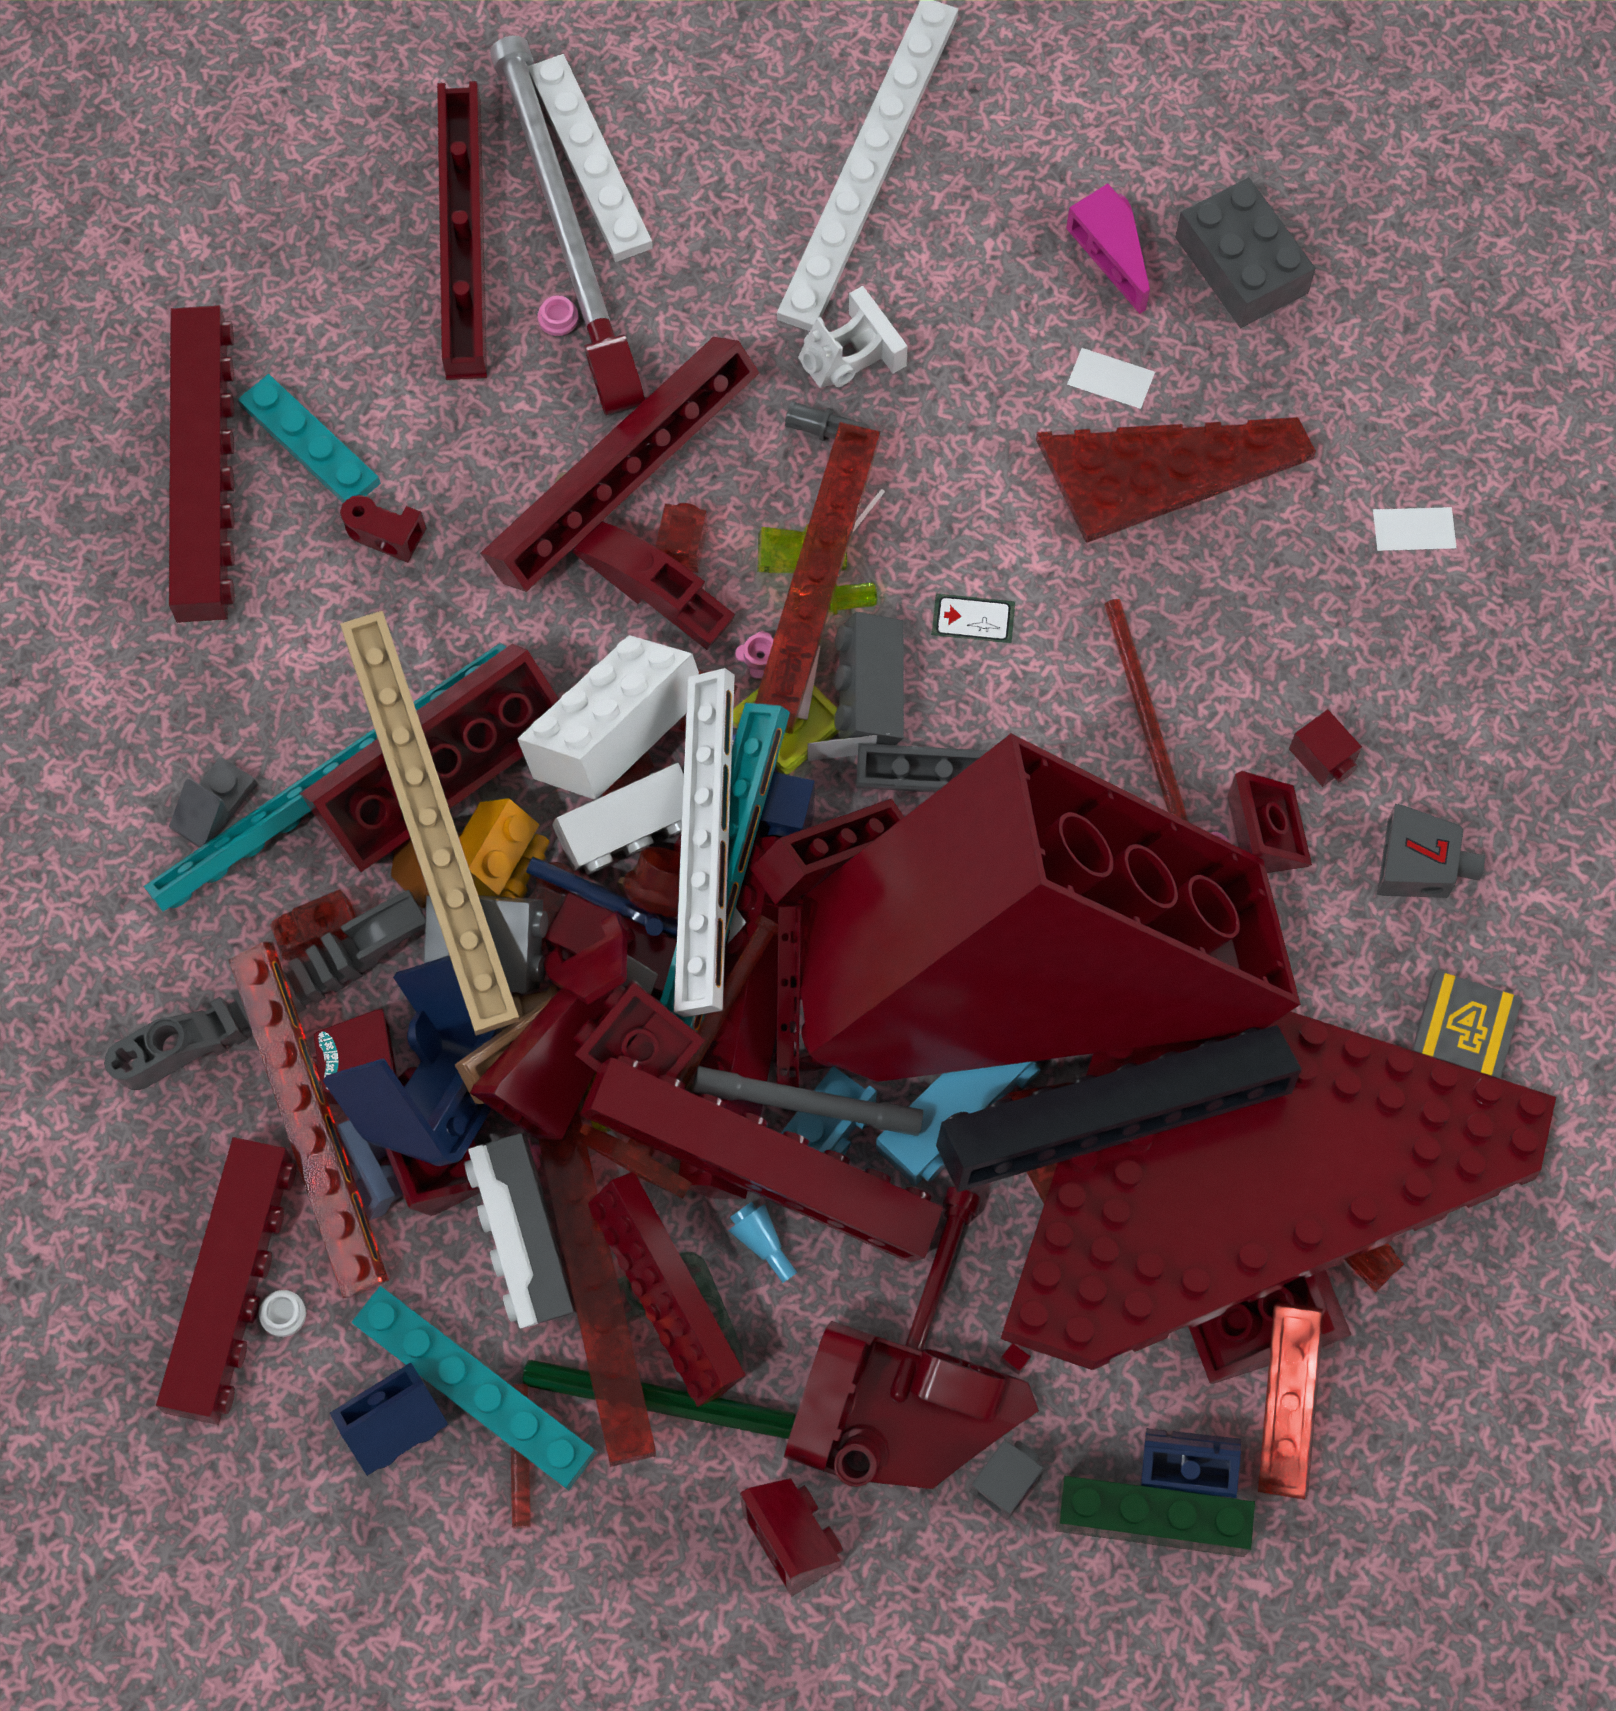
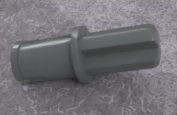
M795 401L790 403L785 418V427L817 435L821 441L829 437L856 446H862L867 439L869 426L865 423L833 415V409L828 408L824 411Z

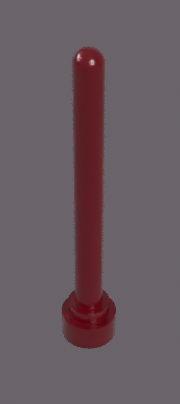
M955 1187L947 1188L942 1206L945 1208L944 1216L947 1220L905 1344L907 1347L921 1352L924 1349L964 1224H970L971 1218L977 1217L982 1198L971 1191L957 1192ZM904 1358L900 1362L890 1389V1397L895 1402H903L908 1397L916 1371V1363L911 1358Z

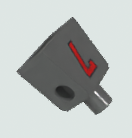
M1395 804L1387 822L1377 895L1447 898L1456 884L1457 877L1480 881L1485 864V855L1461 851L1463 828L1460 825L1404 805Z

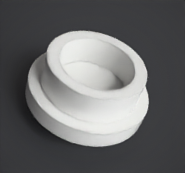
M288 1290L275 1291L263 1300L259 1309V1319L263 1328L271 1335L276 1337L291 1336L303 1326L306 1319V1307L302 1299L294 1292Z

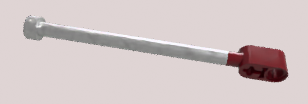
M520 36L504 37L495 42L491 47V59L496 73L507 79L588 330L591 343L584 345L604 414L607 416L636 408L645 400L640 378L626 336L623 334L615 337L527 67L533 64V57L528 42Z

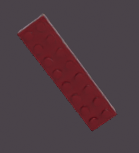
M633 1171L612 1179L588 1203L591 1215L598 1222L604 1233L605 1241L611 1246L617 1257L619 1267L625 1272L634 1294L638 1296L645 1309L647 1318L655 1327L661 1344L666 1348L673 1361L675 1370L681 1375L689 1396L694 1399L697 1407H700L721 1397L744 1378L746 1374L635 1172Z

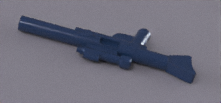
M532 857L526 873L577 894L597 906L604 907L613 912L618 911L620 915L644 925L647 933L652 936L664 932L677 938L678 919L662 913L648 904L637 903L604 886L595 884Z

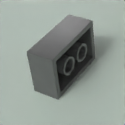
M1249 177L1180 212L1175 238L1240 329L1309 293L1316 269Z

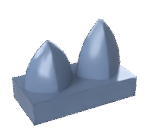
M350 1120L338 1124L336 1134L352 1178V1182L349 1183L353 1191L358 1195L368 1220H373L386 1214L391 1203L400 1198L403 1192L393 1167L390 1165L379 1166L377 1162L387 1154L386 1149L365 1141L355 1130ZM331 1139L329 1145L341 1166L333 1139Z

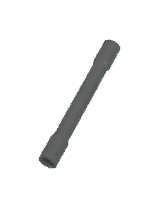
M701 1066L697 1067L694 1078V1094H709L725 1100H743L868 1124L881 1130L918 1136L923 1121V1109L887 1102L875 1103L742 1077L737 1073Z

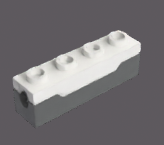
M519 1133L486 1143V1145L468 1149L471 1160L464 1162L465 1170L471 1187L479 1186L484 1204L477 1206L478 1215L484 1232L492 1231L497 1249L491 1250L490 1256L497 1277L505 1276L509 1294L503 1295V1301L510 1322L517 1320L521 1329L578 1312L527 1135Z

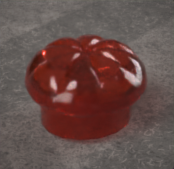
M646 847L642 849L636 871H629L623 879V888L629 901L636 907L644 909L653 915L662 914L668 918L678 917L681 853L661 847Z

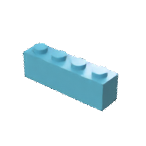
M1040 1061L943 1073L909 1106L923 1109V1121L919 1135L913 1136L884 1130L876 1138V1150L914 1187L923 1178L927 1182L932 1181L945 1167L936 1147L941 1122L955 1113H973L987 1109L1000 1100L1008 1099L1006 1096L1017 1085L1025 1089L1040 1073L1041 1069L1037 1066Z

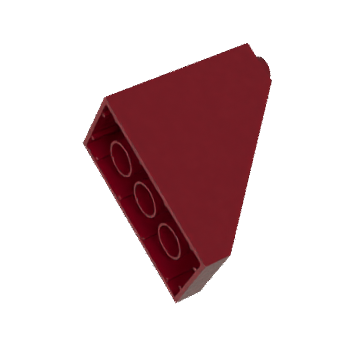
M1012 733L796 902L804 905L797 907L801 909L800 990L805 1020L801 1029L804 1045L809 1055L819 1063L828 1067L838 1066L876 1082L1237 1035L1250 1028L1264 1029L1301 1005L1263 859L1253 856V854ZM796 911V921H795V922H798V912H797V911ZM793 931L794 942H797L796 931ZM795 952V967H797V952Z

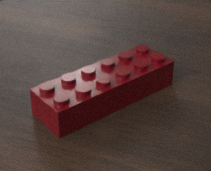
M514 644L509 645L416 711L449 809L522 758L524 754L517 738L559 700L527 649ZM378 739L300 793L346 862L360 873L410 838Z

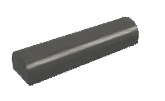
M858 743L856 788L935 793L989 750Z

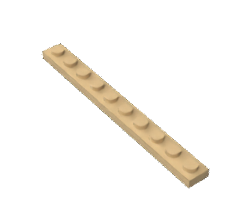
M379 611L340 623L475 1035L477 1036L519 1022V1016L384 613Z

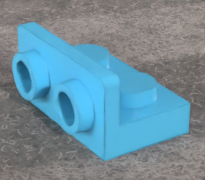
M835 1067L829 1070L814 1090L870 1102H876L877 1090L870 1085L864 1089ZM797 1111L781 1134L784 1131L793 1132L807 1138L810 1141L808 1146L824 1153L825 1150H832L845 1155L851 1146V1142L847 1140L857 1126L863 1130L868 1124Z

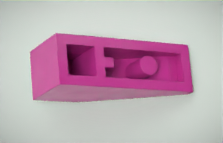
M1107 183L1069 207L1066 229L1140 314L1146 310L1150 287L1133 211L1127 198L1122 194H1117Z

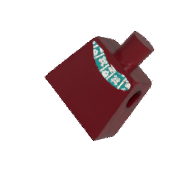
M383 1008L314 1033L316 1056L310 1058L318 1081L321 1083L322 1093L328 1104L338 1103L323 1082L326 1075L384 1058L397 1076L389 1022ZM305 1058L291 1061L295 1086L312 1085L313 1081Z

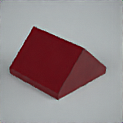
M1245 771L1236 773L1227 798L1238 847L1253 854V856L1263 859L1267 873L1311 866L1312 862L1294 785Z
M474 1140L468 1149L476 1147ZM386 1149L408 1207L423 1214L434 1216L481 1193L479 1186L471 1187L467 1177L464 1162L471 1160L468 1149L460 1161L445 1166H435Z

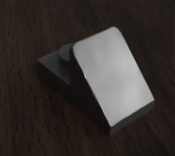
M220 756L199 784L191 778L185 781L169 828L197 847H202L219 834L257 786L255 778Z

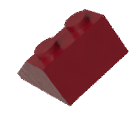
M1326 1270L1306 1279L1302 1276L1283 1284L1280 1290L1250 1303L1247 1300L1226 1309L1224 1314L1197 1326L1191 1327V1325H1188L1210 1384L1313 1352L1352 1335Z
M789 1478L750 1487L740 1493L743 1516L791 1597L840 1568L841 1561L837 1555L844 1550L830 1526L823 1530L813 1516V1513L818 1511L819 1508L805 1485L797 1489L792 1479Z

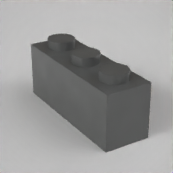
M855 612L838 628L835 637V648L839 651V667L835 675V688L839 690V706L835 713L834 725L839 730V739L877 735L876 744L897 745L904 739L903 620Z

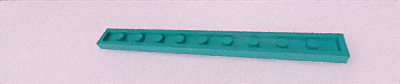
M502 643L497 644L415 700L413 703L416 711L504 650L507 646ZM375 729L144 885L143 887L152 900L163 912L168 908H177L186 903L191 898L192 892L206 882L213 883L225 876L229 871V866L241 858H249L259 853L264 848L267 840L278 833H286L294 829L301 822V817L311 811L300 793L378 739Z

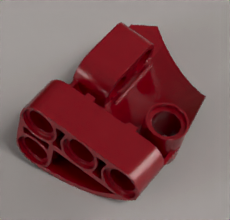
M831 1321L821 1338L785 1449L784 1458L836 1475L841 1482L848 1486L859 1487L872 1482L934 1489L988 1446L1039 1412V1408L1028 1381L940 1351L923 1349L921 1352ZM904 1358H911L916 1363V1371L908 1397L903 1402H895L890 1397V1389L900 1362ZM854 1450L863 1452L869 1459L870 1467L863 1471L852 1469L847 1463L846 1454Z

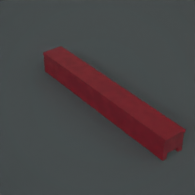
M469 81L468 88L446 89L445 83H437L442 362L446 380L487 378L481 99L477 81Z

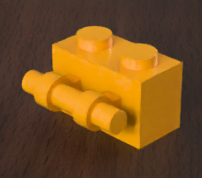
M510 798L480 802L459 837L478 895L524 898L528 891L526 884L532 876L526 873L532 857L542 861L546 860L544 853L550 841L543 835L535 834L540 824Z

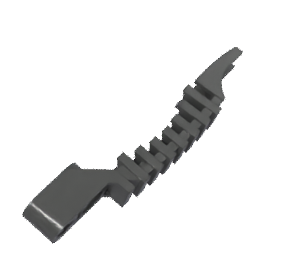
M410 890L398 894L342 925L341 929L349 936L343 941L328 932L320 937L327 948L326 951H322L313 945L305 950L310 958L309 961L304 962L299 957H296L288 962L292 968L291 971L286 973L280 968L295 1013L298 1014L307 1009L305 1005L312 1001L318 1003L325 999L324 994L329 991L337 992L344 988L343 983L350 979L356 981L363 976V971L368 968H374L379 959L391 948L425 928L426 918ZM275 971L270 973L274 979L272 982L267 984L264 980L259 979L252 983L255 991L248 994L240 988L231 993L236 1000L231 1004L218 997L210 1002L213 1007L206 1011L201 1010L157 1019L116 1042L108 1049L105 1055L104 1065L106 1071L124 1087L130 1090H141L204 1054L214 1052L220 1055L228 1051L226 1045L233 1043L239 1045L247 1041L248 1036L254 1033L260 1034L268 1030V1025L274 1022L279 1024L287 1020L286 1016L289 1015V1011ZM178 1034L179 1039L176 1046L169 1051H163L166 1039L171 1035ZM132 1059H134V1060L132 1061L133 1069H132L130 1072H128V1071L130 1070V1064H129V1062H130Z

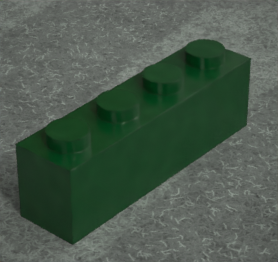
M1064 1475L1060 1483L1055 1532L1245 1557L1251 1551L1255 1501Z

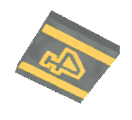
M1436 970L1431 981L1412 1051L1500 1079L1523 997Z

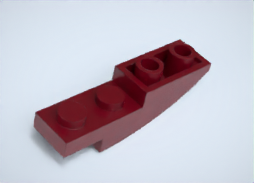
M602 521L573 549L572 553L634 602L639 604L644 600L706 650L711 647L735 617L732 611L703 589L705 581L691 570L650 543L614 525Z

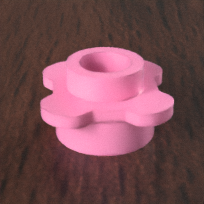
M761 631L749 637L744 645L737 647L735 652L736 659L748 666L750 675L754 679H764L769 671L774 639L768 632ZM762 652L765 654V656L763 658H758L757 654Z

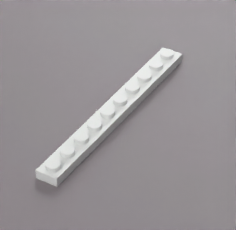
M920 0L777 311V320L811 331L816 319L822 318L955 25L959 8L934 0Z

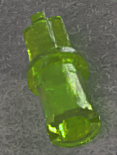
M830 582V586L792 589L795 616L826 613L835 583ZM870 582L836 586L829 612H833V615H838V610L877 605L878 599L875 584Z

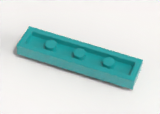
M269 373L238 398L240 407L342 503L352 496H367L381 484L378 475Z

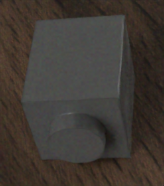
M1004 1439L971 1484L969 1492L1004 1519L1008 1520L1043 1470V1467L1037 1463L1039 1456L1020 1441H1016L1012 1445Z

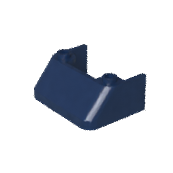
M450 956L396 972L393 977L416 1011L409 1024L407 1040L409 1046L421 1062L405 1087H403L384 1058L326 1075L323 1079L324 1084L349 1118L355 1130L365 1141L435 1166H445L460 1161L492 1109L485 1103L475 1104L455 1064L502 1032V1029L498 1028L477 1036L475 1035Z

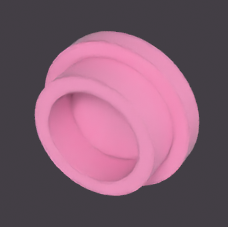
M552 296L546 299L538 311V322L541 329L553 336H563L572 332L579 321L577 307L563 296Z

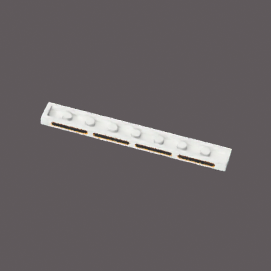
M726 668L688 677L674 1012L683 1017L723 1010L735 675Z

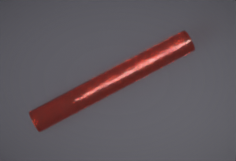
M511 1385L528 1398V1385ZM510 1446L512 1528H530V1461Z

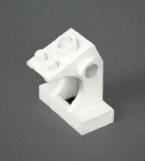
M864 286L849 293V315L852 319L847 324L837 330L828 332L824 321L819 317L804 339V346L798 359L819 388L830 385L841 387L850 382L855 373L880 359L884 361L892 373L907 366L908 346ZM851 342L857 353L842 357L843 346Z

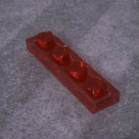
M1276 1303L1274 1305L1258 1492L1304 1500L1308 1496L1324 1309L1285 1303Z

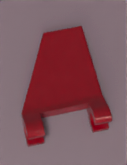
M618 911L601 920L605 937L568 960L563 961L561 956L562 950L559 947L544 955V967L553 984L587 1004H590L627 980V944L635 940V934L631 928L626 930L623 927Z

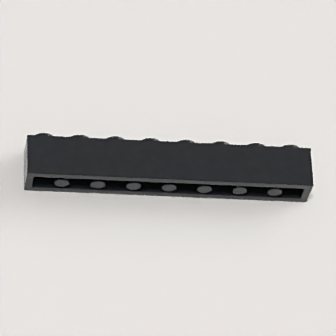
M1278 1025L1264 1029L1250 1028L1237 1037L1223 1041L1212 1039L1192 1050L1181 1053L1170 1051L1161 1055L1157 1060L1139 1065L1129 1063L1121 1066L1115 1072L1098 1077L1087 1075L1067 1086L1056 1089L1045 1087L1034 1092L1031 1096L1014 1101L1010 1099L1000 1100L987 1109L973 1113H955L941 1122L936 1147L956 1191L960 1192L1292 1094L1302 1068Z

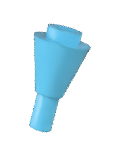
M750 1202L730 1217L735 1225L728 1231L762 1260L766 1259L782 1283L798 1273L780 1249L782 1246L765 1204L756 1208L754 1203Z

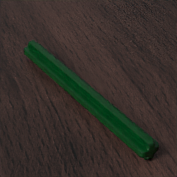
M536 1360L527 1361L522 1378L524 1385L528 1387L789 1439L796 1418V1414L793 1412L724 1398H717L697 1407L694 1399L689 1396L688 1391Z

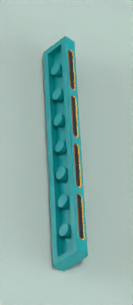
M745 703L732 747L725 943L790 715L788 710L778 705ZM676 944L660 1002L700 1035L705 1014L683 1017L674 1012Z

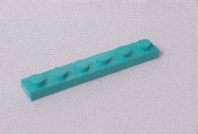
M382 1286L378 1287L351 1322L405 1365L411 1362L419 1376L568 1491L598 1453Z

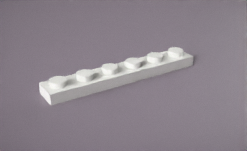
M564 54L527 66L534 89L614 261L617 262L653 249L648 231Z

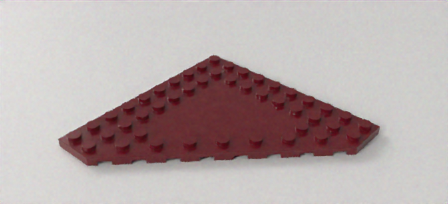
M1290 1011L1268 1027L1278 1025L1302 1068L1292 1094L1057 1163L1000 1339L1090 1370H1095L1110 1363V1360L1132 1349L1134 1352L1168 1338L1170 1333L1188 1325H1191V1327L1197 1326L1224 1314L1226 1309L1246 1300L1249 1303L1280 1290L1283 1284L1302 1276L1306 1279L1336 1266L1341 1259L1355 1253L1361 1255L1392 1241L1393 1237L1411 1229L1417 1231L1445 1219L1448 1213L1464 1206L1470 1208L1496 1197L1501 1190L1515 1184L1523 1185L1533 1181L1542 1169L1556 1097ZM1240 1034L1094 1053L1087 1075L1098 1077L1115 1072L1121 1066L1129 1063L1143 1064L1157 1060L1161 1055L1170 1051L1181 1053L1198 1048L1204 1042L1212 1039L1223 1041L1237 1037Z

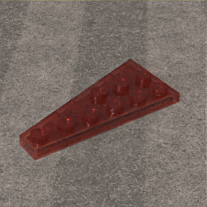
M1298 417L1248 420L1246 424L1221 426V422H1205L1204 427L1183 428L1182 424L1118 427L1115 432L1090 433V429L1074 430V434L1052 435V431L1037 432L1036 442L1086 543L1313 460L1316 453Z

